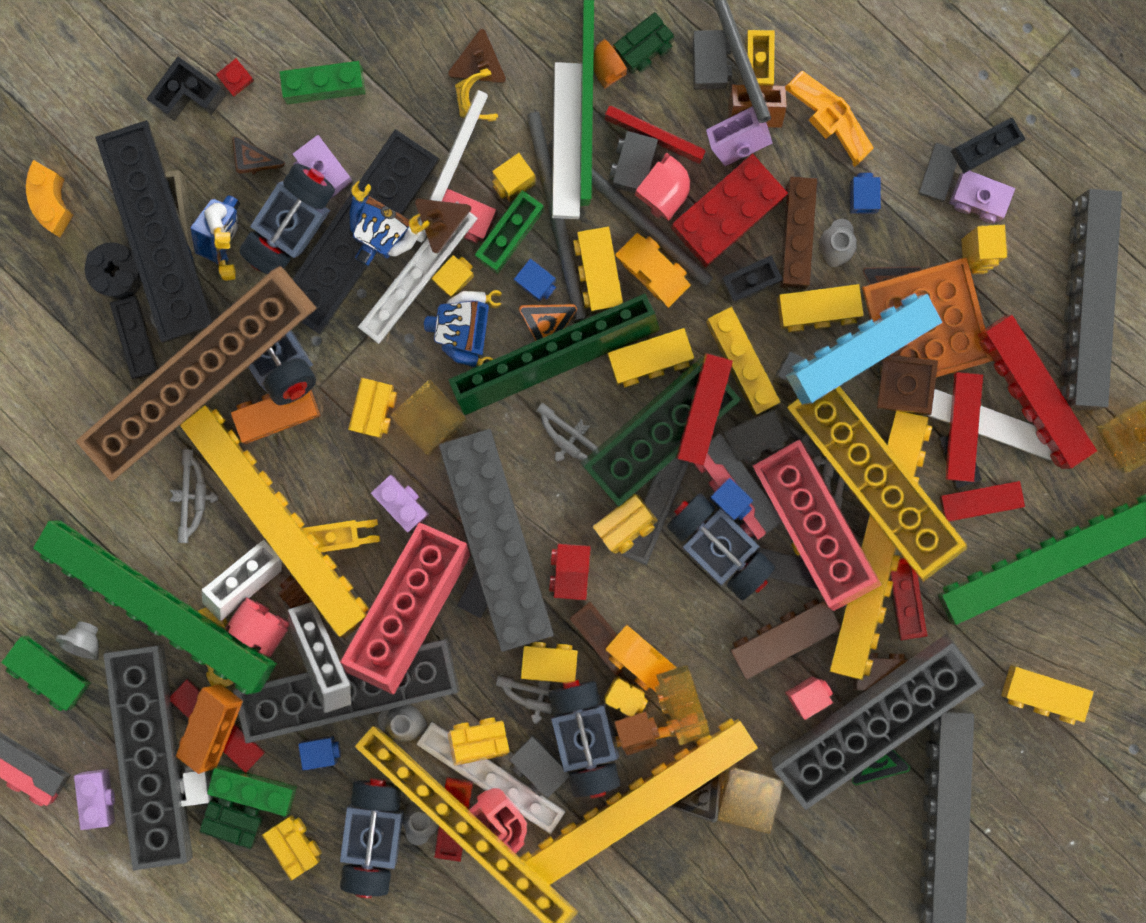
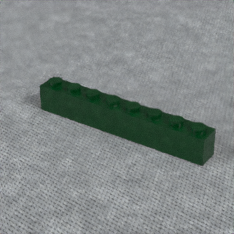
M644 293L450 378L448 381L465 416L659 331L657 317Z

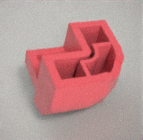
M666 153L661 162L658 161L637 188L635 196L652 208L651 213L658 219L663 216L669 221L679 207L684 204L689 194L690 178L688 172L680 162Z
M492 788L484 791L476 797L478 802L469 811L516 854L525 844L524 839L527 833V823L522 813L501 789Z

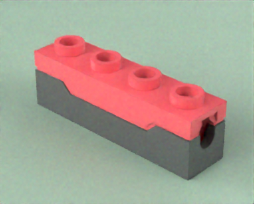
M721 434L712 439L704 466L696 463L694 465L701 474L704 472L708 474L711 479L708 484L714 492L728 478H731L753 500L749 505L752 510L741 520L743 524L740 527L750 538L754 537L755 540H759L782 523V520L775 507Z
M0 732V778L7 781L6 786L16 792H25L30 796L29 800L39 806H48L54 803L70 774Z

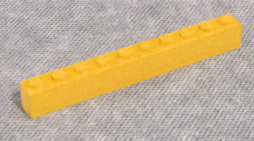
M205 405L180 425L338 636L346 638L361 626L367 616L368 606L360 597L356 599L350 592L353 589L352 585L344 576L339 577L334 571L337 567L329 555L323 556L318 550L321 545L313 534L307 535L302 529L305 524L296 512L293 514L289 512L286 508L289 504L280 491L275 493L270 486L273 483L265 471L259 472L254 464L257 463L255 457L249 450L244 452L239 446L241 442L239 436L232 429L228 431L223 425L226 421L223 415L217 409L212 410Z
M896 411L887 446L915 481L919 483V478L915 477L917 466L923 467L926 452L921 450L924 441L929 442L932 426L928 425V417ZM871 515L869 516L861 548L882 585L847 604L830 669L831 673L862 681L865 675L870 676L873 660H869L871 649L876 650L880 634L876 633L878 623L883 624L887 608L882 607L884 597H890L893 582L889 581L891 570H897L900 558L899 555H895L897 548Z
M730 718L718 726L720 731L711 736L710 733H707L696 741L697 746L689 751L687 748L682 749L673 756L675 759L668 765H665L664 762L651 770L653 775L645 780L642 777L636 779L628 785L630 790L622 795L619 792L615 793L606 800L607 805L599 810L597 807L592 808L583 815L585 818L577 825L574 822L569 823L560 830L562 832L560 836L554 840L551 836L538 844L540 849L532 854L527 851L519 856V858L547 884L551 885L758 749L741 721L739 719L733 721Z
M372 726L356 744L355 747L543 923H569L578 913L575 908L381 729Z

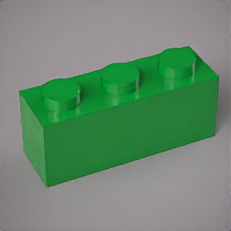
M359 61L279 71L282 96L287 105L366 94L363 69Z
M521 190L476 252V260L498 275L544 212V205Z
M28 635L21 636L1 662L7 667L6 672L16 679L21 677L29 683L27 687L37 695H41V693L50 699L48 703L59 711L73 709L91 685L90 681Z
M219 765L214 768L207 795L286 816L291 811L297 786Z

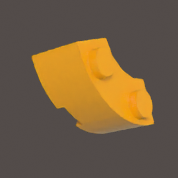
M33 160L26 179V196L29 207L43 227L56 236L61 237L74 216L66 209L62 201L61 188L65 179Z
M636 233L615 256L626 270L640 281L657 300L669 308L691 286L684 277L687 273L678 263L673 265L658 251L660 246L650 236L645 239Z
M628 625L622 629L605 649L612 655L609 660L620 670L625 666L636 675L637 678L634 681L645 691L651 688L657 693L677 669L676 666Z

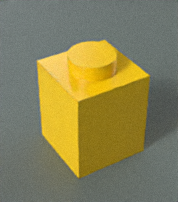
M453 255L431 279L452 298L474 277L473 272L470 271L473 266L462 256L458 260Z

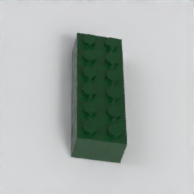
M704 358L698 359L580 463L618 507L677 456ZM728 384L725 388L717 420L741 400Z

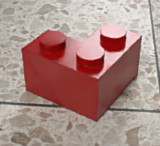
M558 544L557 549H552L551 565L556 566V576H550L549 592H554V598L586 600L591 546Z

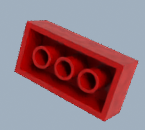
M751 154L672 223L671 230L701 264L707 268L786 198L788 192L757 157Z

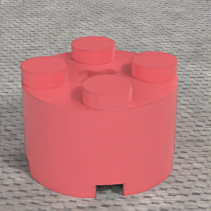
M246 597L225 629L229 630L228 632L247 646L251 648L260 647L259 653L271 657L289 630V622L279 615L275 616L270 613V609L262 603L255 602Z

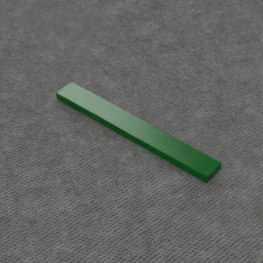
M582 0L580 206H589L592 196L594 0Z

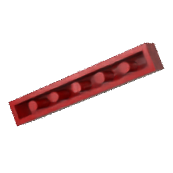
M1013 315L1004 316L979 332L977 335L980 338L979 344L985 353L990 354L995 362L993 364L994 369L1001 377L1005 378L1009 385L1007 387L1009 393L1013 398L1018 399L1022 405L1024 417L1035 425L1037 429L1036 435L1040 442L1044 445L1047 444L1051 450L1050 458L1053 463L1061 469H1072L1097 452Z

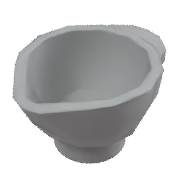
M845 219L834 221L819 239V251L830 267H838L852 258L857 249V239L854 235L853 226Z
M79 621L76 627L69 630L65 635H57L56 641L59 643L60 648L78 657L98 660L99 641L96 637L97 627Z
M410 704L384 710L378 717L380 729L399 742L412 741L427 729V722L420 711Z
M411 802L405 809L403 826L406 829V838L413 845L426 843L428 838L436 833L439 825L414 802Z

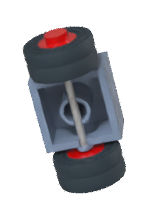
M294 164L284 181L277 184L250 227L255 231L250 232L240 246V255L253 268L265 274H269L280 266L284 269L289 263L291 256L295 258L304 252L329 214L330 210L326 208V205L335 192L334 186L319 171L302 164Z
M292 330L249 366L259 385L277 405H286L302 398L316 383V377L312 370H310V366L313 363Z
M699 493L689 503L684 501L674 511L676 516L668 523L667 528L682 542L696 530L681 548L719 585H722L737 570L738 572L730 579L727 587L743 601L753 592L759 593L767 585L768 581L766 579L772 574L775 566L761 552L755 554L745 563L760 546L722 509H718L704 523L713 513L715 507Z
M579 680L563 683L562 688L549 692V699L553 713L559 714L552 718V723L564 772L584 768L569 774V782L574 797L590 796V798L604 796L607 791L620 786L616 765L614 763L601 764L617 760L620 756L608 705H597L600 703V697L595 681L579 683Z
M381 778L354 781L351 804L347 807L340 862L351 864L344 865L342 868L340 889L344 892L355 894L356 897L360 898L387 895L391 871L385 868L394 869L398 861L404 810L399 809L402 790L395 784L387 783V780Z

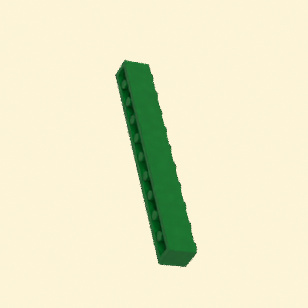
M1146 493L1136 498L1137 503L1128 506L1127 503L1113 508V514L1107 517L1100 514L1089 519V525L1081 529L1077 525L1065 530V536L1057 540L1053 536L1039 543L1040 548L1033 551L1030 548H1026L1015 554L1016 559L1009 562L1006 559L1000 560L992 564V570L988 572L976 571L968 575V581L962 584H958L956 581L942 587L944 592L938 594V597L950 623L957 625L1145 538Z
M61 520L48 521L33 547L34 550L40 553L41 559L51 564H57L62 568V573L71 578H78L83 582L82 585L92 592H99L105 596L104 600L115 607L120 606L126 610L125 614L135 621L141 620L148 625L147 629L159 636H165L170 640V645L179 650H186L192 654L191 658L202 665L207 664L214 669L213 673L225 680H231L236 684V689L242 693L253 694L260 692L277 663L259 653L253 647L247 646L231 635L226 629Z

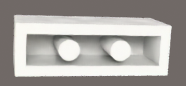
M262 540L202 589V603L222 621L238 608L246 597L250 598L282 571V560Z

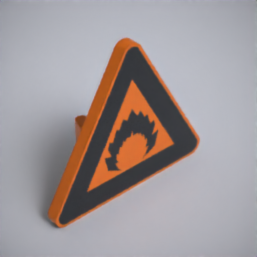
M574 304L521 305L519 311L535 341L564 329L577 311V307Z

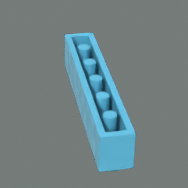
M914 293L901 300L903 305L895 309L892 306L880 313L881 318L873 322L871 319L858 326L859 332L854 335L847 333L836 340L838 343L831 349L829 346H826L814 353L816 358L808 362L805 359L792 366L794 371L786 375L801 404L814 402L941 324L942 320L928 294L917 296Z

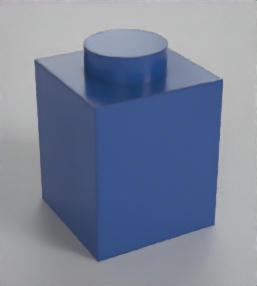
M858 173L857 177H853L850 181V213H877L881 209L880 177H873V173Z
M531 258L514 278V283L538 302L543 297L547 300L557 288L554 286L556 278Z
M728 478L709 497L732 520H735L737 517L742 520L752 510L749 505L753 500L731 478Z
M334 736L305 740L298 743L302 770L332 766L338 763L337 758L341 757L339 741H334Z

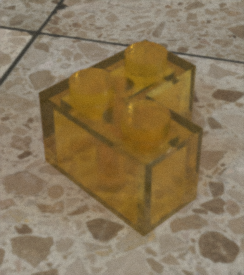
M688 665L656 675L659 685L655 686V691L663 715L668 713L671 720L666 723L671 737L677 736L679 745H683L709 736L708 724Z

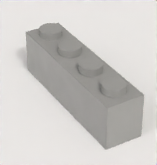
M314 602L288 609L289 629L324 712L351 705L350 684Z

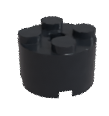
M109 242L97 246L87 254L85 276L89 285L98 293L114 300H120L133 296L140 288L142 281L132 250L119 243ZM116 266L119 268V270L116 271L115 276L111 275V271H113L114 267Z

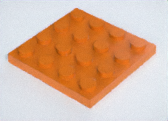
M966 257L862 287L870 320L872 319L873 322L881 318L880 313L892 306L895 309L903 305L901 300L914 293L917 296L928 294L942 320L941 324L890 355L938 360L936 377L993 361L990 354L985 353L979 344L980 338L977 334L985 329Z

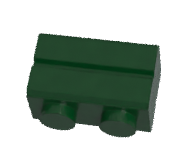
M654 12L615 42L613 48L631 74L637 70L642 73L651 66L652 58L658 54L662 57L673 48L672 43L675 36L658 14Z
M218 798V800L212 799L208 804L200 833L252 849L256 843L265 815L259 814V809L246 805L241 808L233 805L234 802L221 798Z

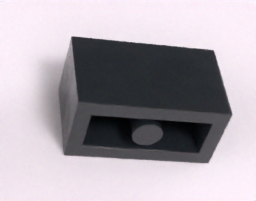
M771 255L723 277L720 283L732 306L780 284L783 279Z

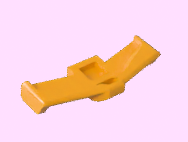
M804 71L798 73L785 86V91H788L815 111L808 120L825 139L835 132L853 161L852 165L854 167L874 149L850 110V106L842 97H838Z

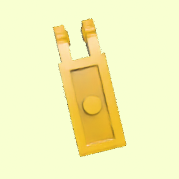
M377 519L360 522L353 520L302 528L307 535L312 533L321 545L318 548L320 552L360 547L362 544L381 542L380 536L371 535L366 538H359L357 528L375 527L378 525Z

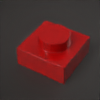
M237 58L216 74L233 97L254 82V79Z

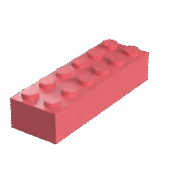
M800 439L753 465L755 472L830 609L835 611L882 585L806 446Z
M419 522L340 662L347 673L388 693L395 694L471 556L467 543Z

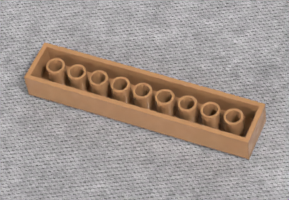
M281 266L274 269L79 437L76 443L111 482L114 481L317 308Z

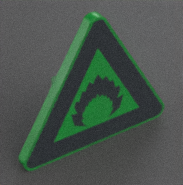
M892 749L855 775L852 783L857 786L910 771V766Z

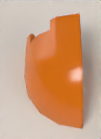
M603 39L597 44L593 55V71L605 89L625 76L627 67L607 40Z

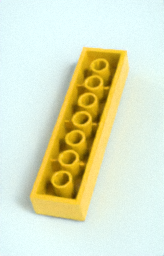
M840 386L812 403L801 404L799 399H797L787 407L793 418L923 582L967 549V544Z

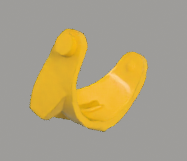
M482 69L480 73L474 74L455 84L461 118H465L471 105L469 101L470 88L479 78L491 75V71L488 69ZM498 114L479 115L478 120L496 121Z

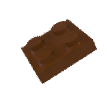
M895 355L885 357L882 363L877 409L931 415L938 360Z

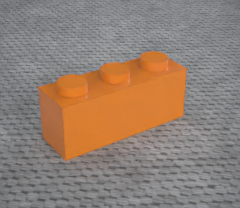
M311 390L302 398L286 405L275 404L270 395L266 394L261 397L262 401L252 404L251 401L241 403L236 406V411L231 412L241 442L244 444L321 416Z
M222 684L202 688L197 696V703L193 713L188 719V726L184 736L179 742L180 746L176 757L197 774L213 770L217 767L243 700Z

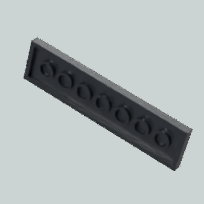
M145 120L96 136V142L161 342L166 343L203 331L213 322L212 315L149 122Z
M395 129L361 178L358 187L360 191L365 192V188L369 184L371 190L365 197L366 199L369 196L398 214L403 215L440 159ZM352 193L292 279L317 308L301 322L320 335L368 267L355 258L362 244L354 240L353 233L350 231L349 211L353 198Z

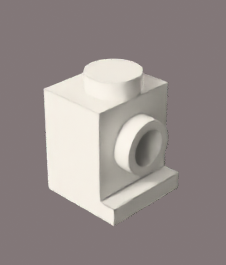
M185 766L183 778H180L181 793L186 794V798L181 801L182 807L209 803L213 799V796L207 795L211 782L210 771L197 774L189 766Z

